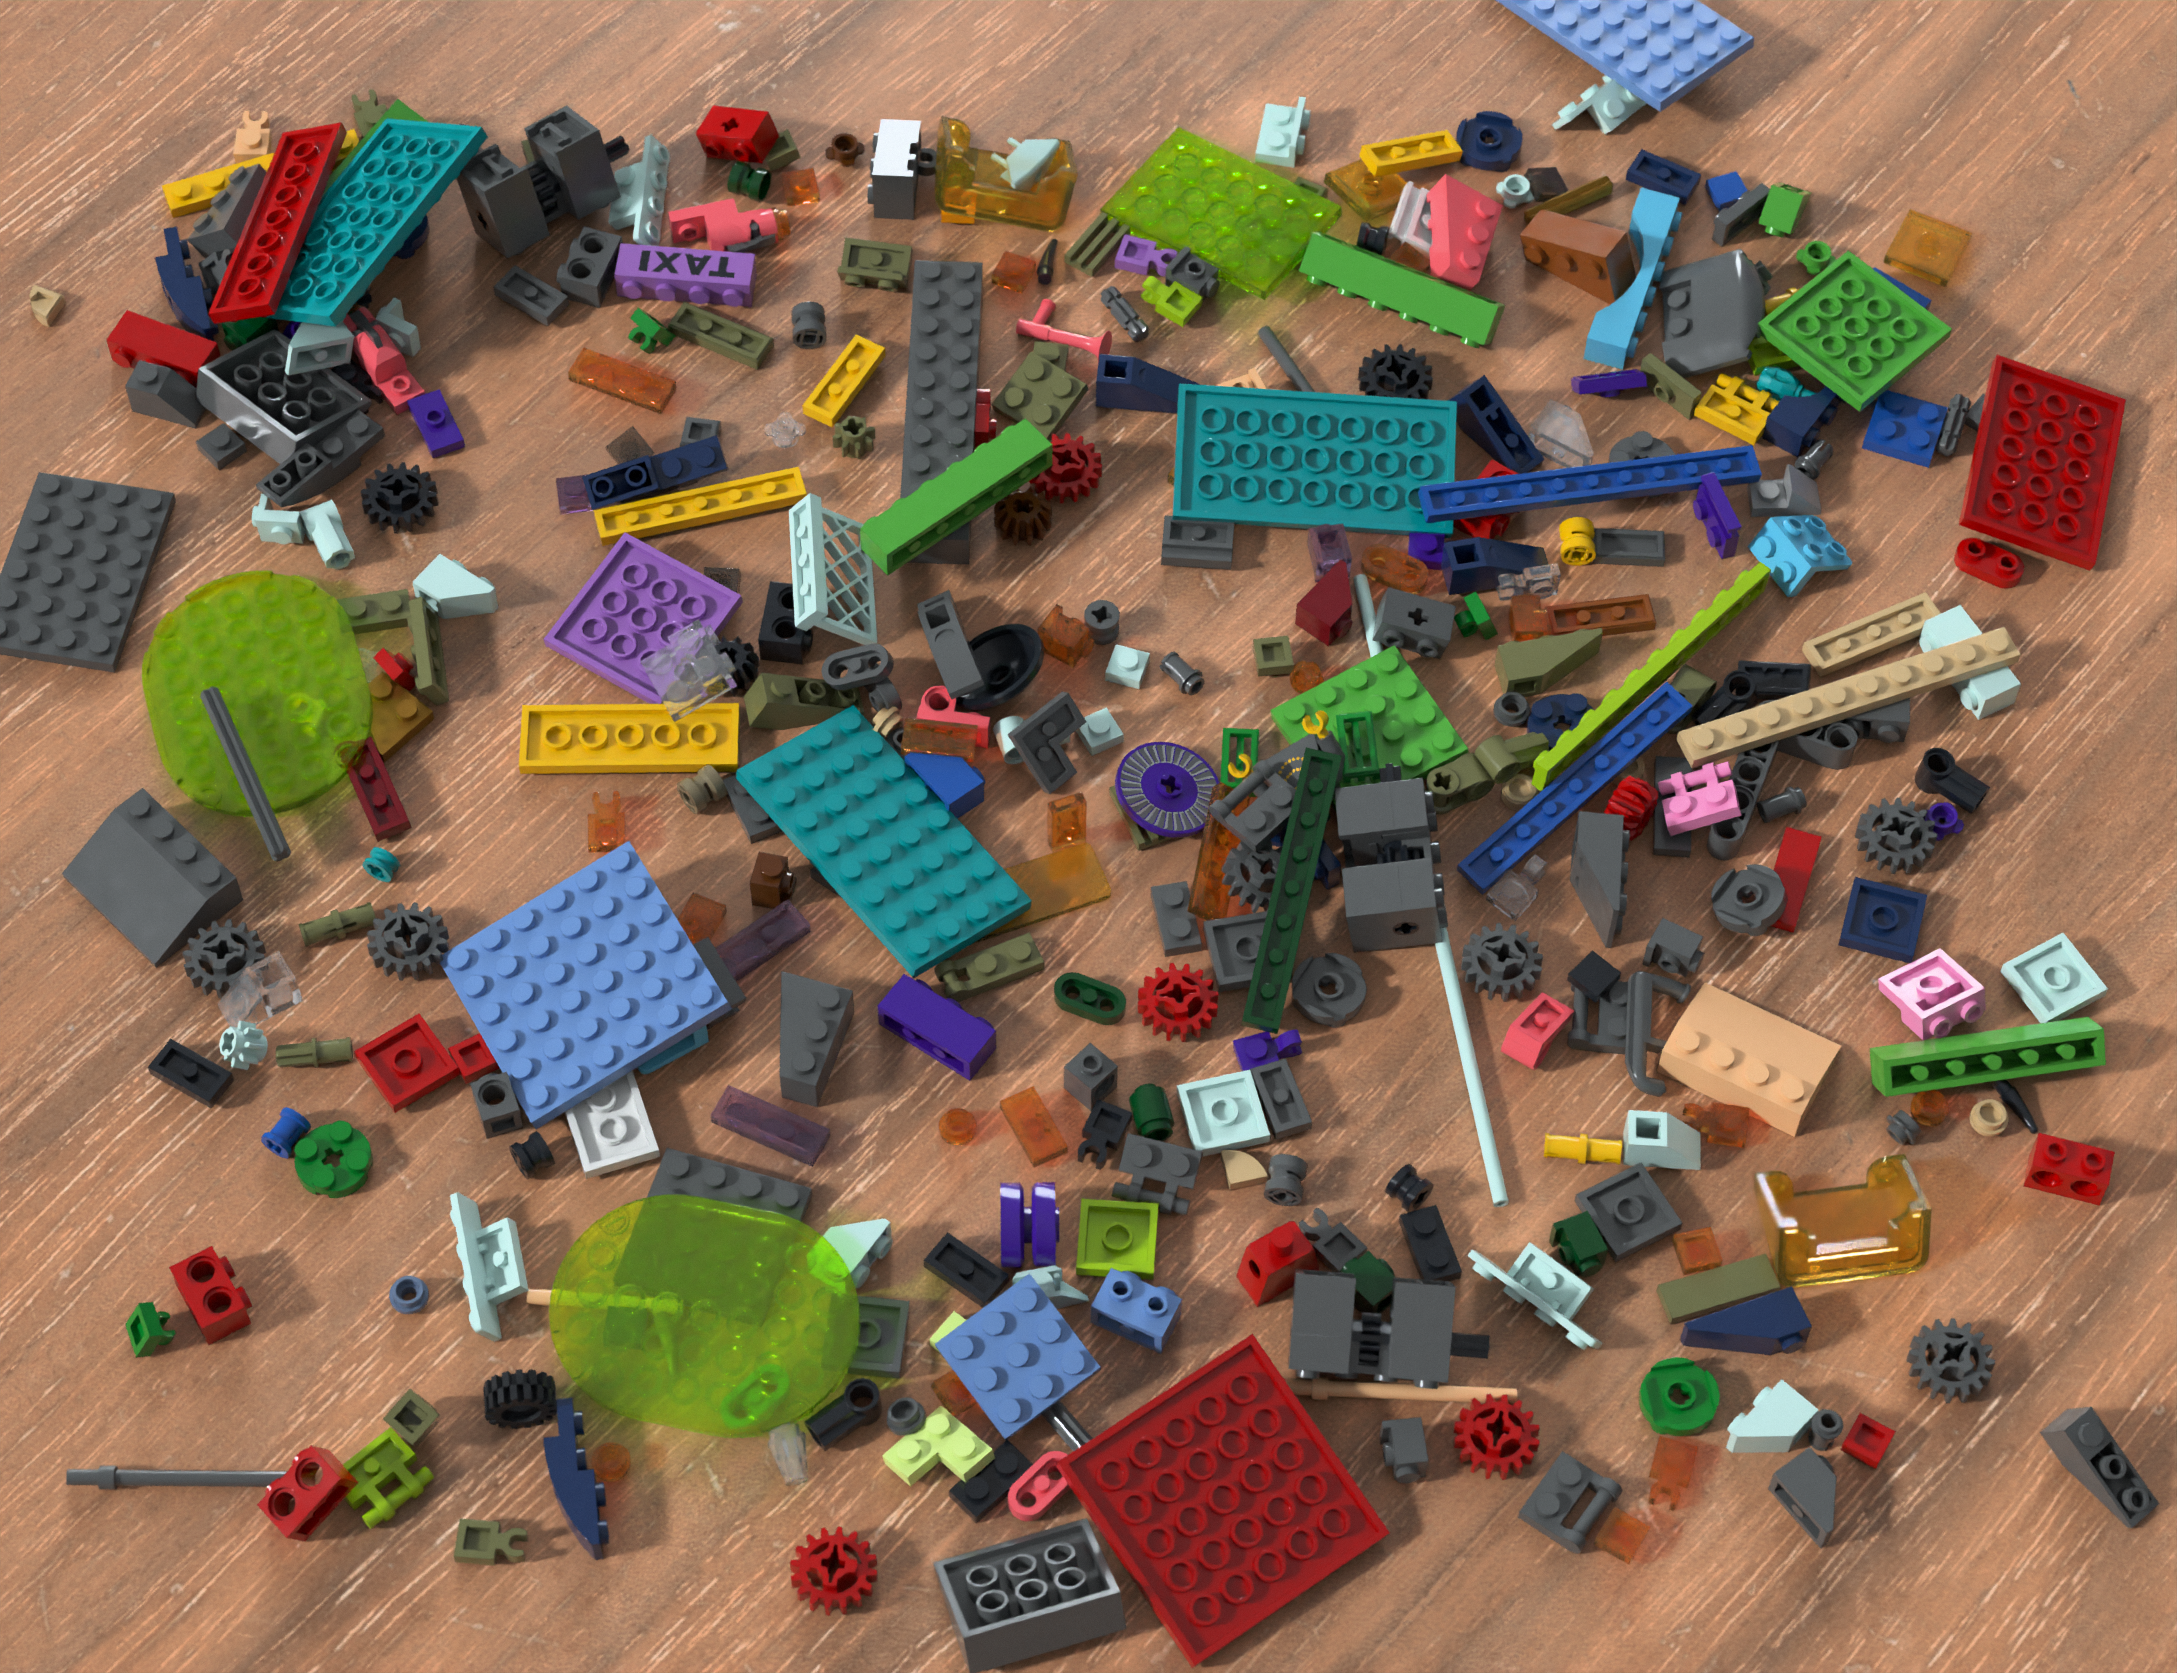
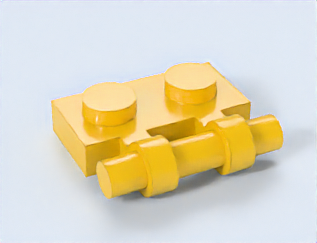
M1721 373L1716 381L1717 386L1712 384L1696 406L1694 416L1755 446L1763 435L1769 412H1772L1780 401L1772 398V394L1763 389L1758 391L1746 385L1745 380L1737 376L1732 378Z

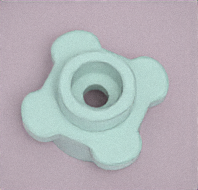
M1510 175L1505 178L1504 182H1499L1496 186V192L1502 195L1504 205L1508 208H1515L1523 202L1531 203L1535 198L1534 192L1529 190V181L1521 175Z

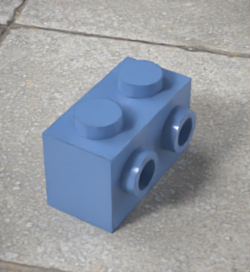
M1111 1268L1091 1305V1323L1161 1354L1181 1317L1182 1299L1166 1287L1158 1286L1156 1288L1142 1282L1141 1278L1132 1272H1120Z

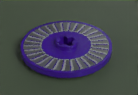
M1151 742L1134 748L1123 758L1115 777L1116 794L1124 811L1138 825L1161 836L1180 838L1198 834L1206 829L1215 819L1209 811V806L1216 800H1222L1220 783L1211 766L1197 753L1174 743ZM1166 786L1171 787L1172 793L1166 792Z

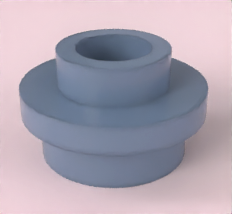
M404 1276L392 1285L389 1299L396 1311L402 1314H414L426 1306L429 1300V1291L427 1285L421 1279L414 1276ZM408 1293L416 1294V1297L412 1300H403V1297Z

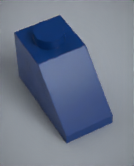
M913 752L905 755V764L912 768L923 780L924 785L930 791H933L944 803L945 808L949 812L951 811L957 819L984 802L985 779L978 768L975 766L970 767L962 757Z

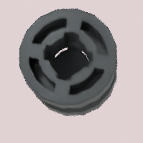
M811 301L802 302L794 306L791 310L792 324L794 325L792 330L793 343L797 347L807 350L816 349L824 345L827 338L826 327L823 325L825 323V309L823 306Z
M1279 1154L1271 1157L1268 1168L1271 1179L1265 1185V1198L1281 1206L1300 1204L1304 1191L1301 1181L1306 1177L1307 1163L1303 1159L1289 1154Z

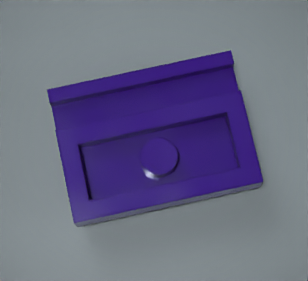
M1715 473L1702 475L1701 481L1703 484L1699 485L1696 500L1693 501L1695 516L1699 521H1703L1707 529L1708 542L1712 548L1716 547L1721 559L1735 556L1739 540L1737 531L1741 530L1742 526Z

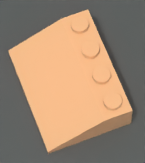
M1704 983L1677 1022L1665 1044L1657 1072L1795 1137L1841 1049V1045L1708 983Z

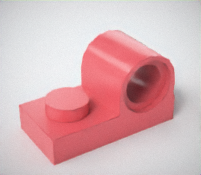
M936 685L925 691L916 717L918 730L947 736L956 744L988 749L991 738L990 717L982 716L976 712H957L956 698L951 700L946 686Z
M1542 992L1510 1025L1502 1044L1501 1052L1526 1067L1536 1070L1545 1058L1553 1039L1570 1022L1574 1010Z

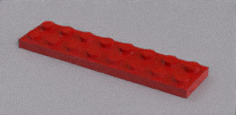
M342 122L283 132L208 315L214 324L275 315L346 137L347 131Z

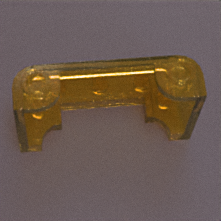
M941 116L937 131L934 197L937 206L942 211L1049 232L1059 229L1064 224L1078 175L1070 141L1058 139L1060 147L1045 176L1040 177V180L1029 191L1011 187V183L1001 178L1000 176L1007 169L991 159L993 153L1006 160L1009 154L969 147L971 133L968 125L959 119Z
M1905 1154L1885 1156L1872 1162L1867 1170L1865 1184L1794 1192L1791 1178L1782 1171L1755 1173V1195L1774 1271L1782 1285L1798 1288L1915 1272L1926 1264L1930 1248L1932 1208Z

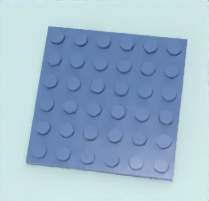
M627 841L442 954L443 960L440 962L502 1073L507 1072L513 1092L535 1129L540 1128L732 1009L630 841Z

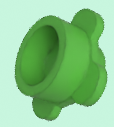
M1821 241L1808 243L1804 250H1798L1796 254V259L1799 262H1803L1807 268V273L1810 275H1818L1820 271L1836 261V258L1831 256V248Z

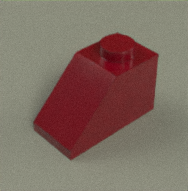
M1340 559L1297 603L1295 624L1328 647L1337 637L1343 638L1353 623L1351 620L1352 598L1346 562Z

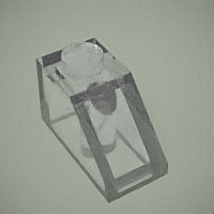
M1550 399L1530 426L1529 438L1542 456L1565 468L1592 465L1594 453L1581 414L1575 412L1567 405H1561Z

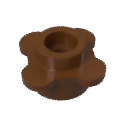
M841 133L832 139L831 147L825 150V155L830 160H837L844 167H851L855 164L856 157L864 153L865 147L861 142L857 141L855 136Z

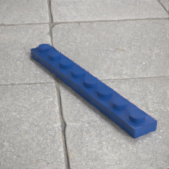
M1668 682L1664 683L1457 865V871L1483 895L1691 712L1693 706Z

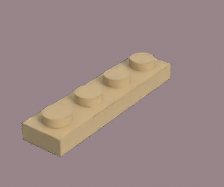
M1925 592L1804 642L1802 652L1817 674L1822 677L1920 636L1924 622L1941 613Z

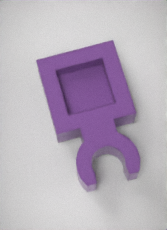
M1124 234L1115 258V268L1146 276L1149 269H1154L1159 275L1166 277V267L1168 264L1164 262H1171L1178 255V252L1169 248L1159 251L1155 241Z

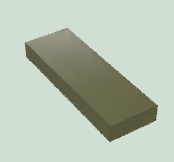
M687 302L681 305L667 325L668 329L677 337L756 370L759 369L774 347L773 338Z
M1765 1253L1659 1284L1656 1292L1671 1325L1779 1291L1781 1286Z

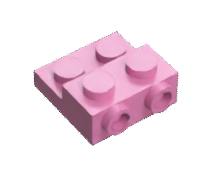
M1938 949L1878 979L1879 990L1901 1010L1902 1022L1922 1040H1927L1933 1036L1943 1038L1949 1034L1953 1026L1963 1021L1973 1023L1986 1010L1985 988L1942 949Z

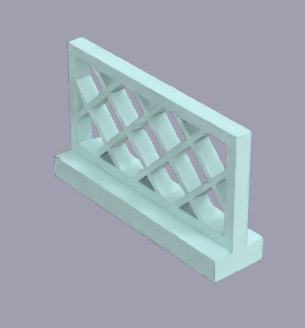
M811 493L789 510L795 627L808 631L811 627L817 626L863 645L876 644L877 629L872 559L861 549L860 528L864 524L823 508L821 497ZM823 521L833 531L832 535L829 536L823 528ZM846 530L858 535L859 547L855 545L846 533ZM837 537L848 554L844 556L832 539ZM824 547L835 561L832 565L825 557ZM853 558L860 568L861 576L857 574L847 559ZM835 567H840L849 579V584L846 585L835 571ZM826 577L837 590L836 593L832 594L826 586ZM854 586L862 597L863 605L858 602L849 588ZM841 595L852 610L850 614H847L838 602L837 596ZM828 606L839 621L826 617L828 615ZM855 615L864 626V631L858 629L851 617Z

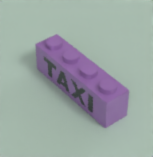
M620 243L615 270L616 290L619 297L683 301L697 304H721L732 307H752L757 277L755 254L624 243Z

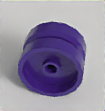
M1020 1182L1000 1183L1001 1268H1021L1024 1263V1243H1032V1262L1036 1268L1056 1265V1243H1059V1207H1055V1182H1035L1032 1187V1207H1024V1188Z

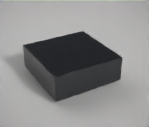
M1592 950L1568 974L1567 981L1596 1003L1620 980L1621 972Z

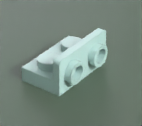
M1299 96L1297 108L1266 103L1255 162L1294 168L1297 154L1303 155L1306 135H1301L1302 129L1308 130L1311 110H1305L1306 97Z

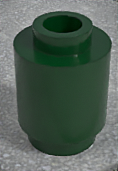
M1144 1084L1137 1087L1129 1097V1103L1138 1134L1158 1141L1168 1139L1173 1134L1174 1119L1165 1089L1155 1084Z

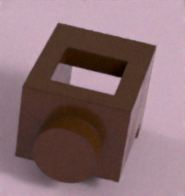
M759 851L750 879L752 905L788 912L797 883V877H794L793 872H789L788 857Z

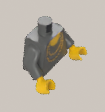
M1319 710L1315 713L1320 723L1319 726L1312 723L1309 715L1303 718V728L1309 735L1264 760L1273 768L1275 773L1296 789L1306 747L1341 755L1335 788H1341L1339 782L1342 780L1345 754L1333 732L1326 729L1329 718L1324 711ZM1240 754L1238 757L1245 763L1246 770H1237L1231 762L1228 765V770L1232 776L1236 778L1244 777L1246 779L1253 772L1252 760L1248 755ZM1262 783L1253 793L1259 797L1269 787ZM1334 788L1332 800L1335 799V788ZM1328 814L1327 822L1331 819L1330 814Z

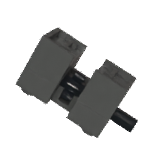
M565 106L524 128L535 159L533 162L519 168L501 154L497 144L477 153L464 166L457 178L475 233L503 256L509 258L522 253L527 247L548 237L550 234L546 224L569 212L579 220L595 210L607 207L610 202L621 197L610 163L625 156L630 151L628 144L625 143L621 135L604 144L598 128L571 108Z
M1393 763L1385 764L1386 768H1379L1380 783L1335 788L1339 839L1342 840L1346 866V868H1342L1346 918L1354 953L1442 942L1441 928L1448 927L1443 896L1445 895L1442 873L1435 874L1434 864L1441 863L1439 841L1432 842L1431 832L1438 831L1432 791L1425 792L1423 778L1402 780L1401 767H1393Z
M1295 1269L1288 1368L1294 1369L1297 1377L1318 1379L1320 1378V1372L1335 1373V1377L1357 1379L1358 1373L1374 1374V1380L1397 1382L1398 1378L1410 1379L1415 1383V1387L1438 1389L1439 1382L1448 1383L1450 1356L1488 1359L1490 1335L1452 1332L1456 1289L1452 1282L1393 1277L1389 1313L1390 1322L1381 1321V1314L1362 1312V1320L1353 1319L1356 1285L1354 1274Z

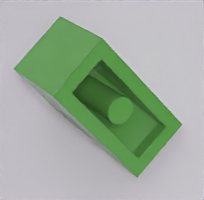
M1782 182L1771 185L1759 224L1766 226L1765 232L1784 238L1785 233H1794L1810 199L1811 192Z

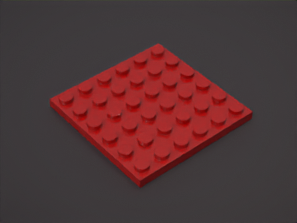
M1253 1334L1056 1463V1467L1192 1668L1390 1533Z

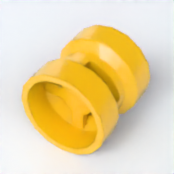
M1573 517L1564 520L1560 524L1559 536L1563 542L1560 553L1562 561L1566 564L1581 566L1595 559L1596 546L1592 541L1595 531L1591 520L1583 517Z

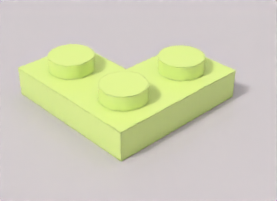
M942 1406L938 1407L926 1418L925 1423L918 1431L905 1435L882 1455L885 1465L909 1486L917 1482L940 1461L967 1483L969 1479L977 1475L995 1459L993 1449Z

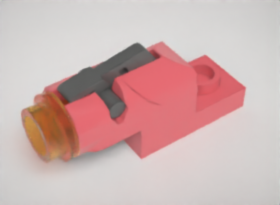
M734 198L668 212L673 244L706 237L710 250L745 253L756 248L776 244L778 241L783 240L784 236L791 235L785 209L777 210L776 207L738 213Z
M355 302L343 320L344 324L354 335L352 350L358 356L361 368L371 376L372 385L381 391L384 400L395 414L398 415L409 409L407 400L424 395L425 391L408 371L404 356L394 345L383 327L367 308Z

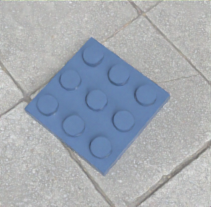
M1030 1273L934 1344L1005 1441L1101 1370L1099 1364Z

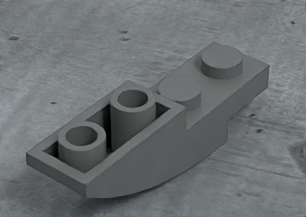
M358 410L314 447L308 443L304 444L259 481L256 487L280 507L306 501L333 487L362 466L360 457L385 437L384 429Z
M947 590L918 603L919 611L917 613L951 700L961 695H968L983 686L984 682L973 649L967 639L950 591Z

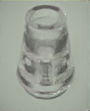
M797 1423L785 1424L768 1432L770 1440L767 1442V1445L785 1480L786 1486L798 1485L808 1481L805 1432L800 1430V1426Z

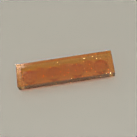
M1222 782L1212 787L1209 806L1216 800H1223L1233 788ZM1250 797L1245 798L1231 811L1236 817L1249 806ZM1209 807L1187 910L1206 921L1227 917L1230 902L1228 892L1232 886L1222 884L1225 873L1221 869L1232 848L1236 849L1241 842L1238 837L1212 816Z

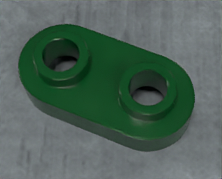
M1075 972L1063 974L1055 982L1054 1000L1057 1006L1064 1011L1101 1025L1116 1024L1125 1015V995L1120 989ZM1070 993H1075L1078 995V997L1075 999L1068 998L1067 995ZM1104 1006L1112 1007L1113 1010L1107 1012L1101 1010V1008Z

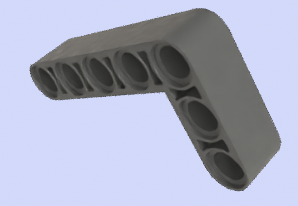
M1774 700L1763 701L1758 706L1772 702ZM1837 721L1739 753L1729 780H1733L1736 787L1740 809H1742L1741 816L1711 825L1707 841V849L1711 856L1718 860L1726 861L1731 860L1738 854L1777 751L1830 769H1844L1850 764L1857 744L1856 731L1851 726ZM1721 836H1728L1731 839H1726Z

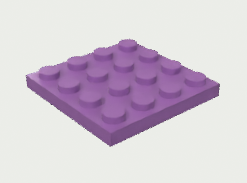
M625 532L543 640L546 647L649 704H668L700 661L701 651L708 650L709 642L715 641L741 606L743 600L740 594Z

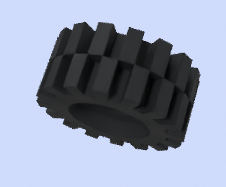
M523 1369L516 1370L514 1374L506 1371L502 1372V1377L498 1375L491 1377V1380H487L485 1386H483L485 1419L489 1420V1423L492 1425L498 1424V1427L501 1428L511 1425V1429H518L519 1425H524L525 1428L532 1427L531 1424L535 1423L539 1426L544 1424V1420L550 1421L553 1419V1415L556 1416L555 1381L551 1375L547 1376V1373L543 1371L536 1374V1370H529L527 1373H523Z

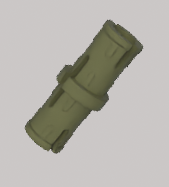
M368 902L367 904L342 912H338L337 909L332 910L329 916L298 925L305 947L337 936L338 939L346 938V933L374 925L373 920L376 917L371 902Z

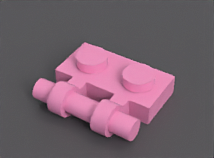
M1729 761L1717 765L1714 762L1702 765L1703 769L1683 774L1682 771L1671 774L1670 779L1658 782L1662 796L1674 792L1676 795L1662 800L1666 825L1671 836L1741 816L1739 800L1733 780L1721 783L1719 781L1721 778L1732 775ZM1707 783L1705 788L1688 792V788Z

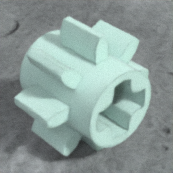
M239 1021L237 1027L230 1026L223 1032L219 1044L224 1061L231 1062V1067L248 1070L250 1064L257 1065L265 1057L268 1048L267 1039L263 1035L264 1031L256 1029L255 1023Z

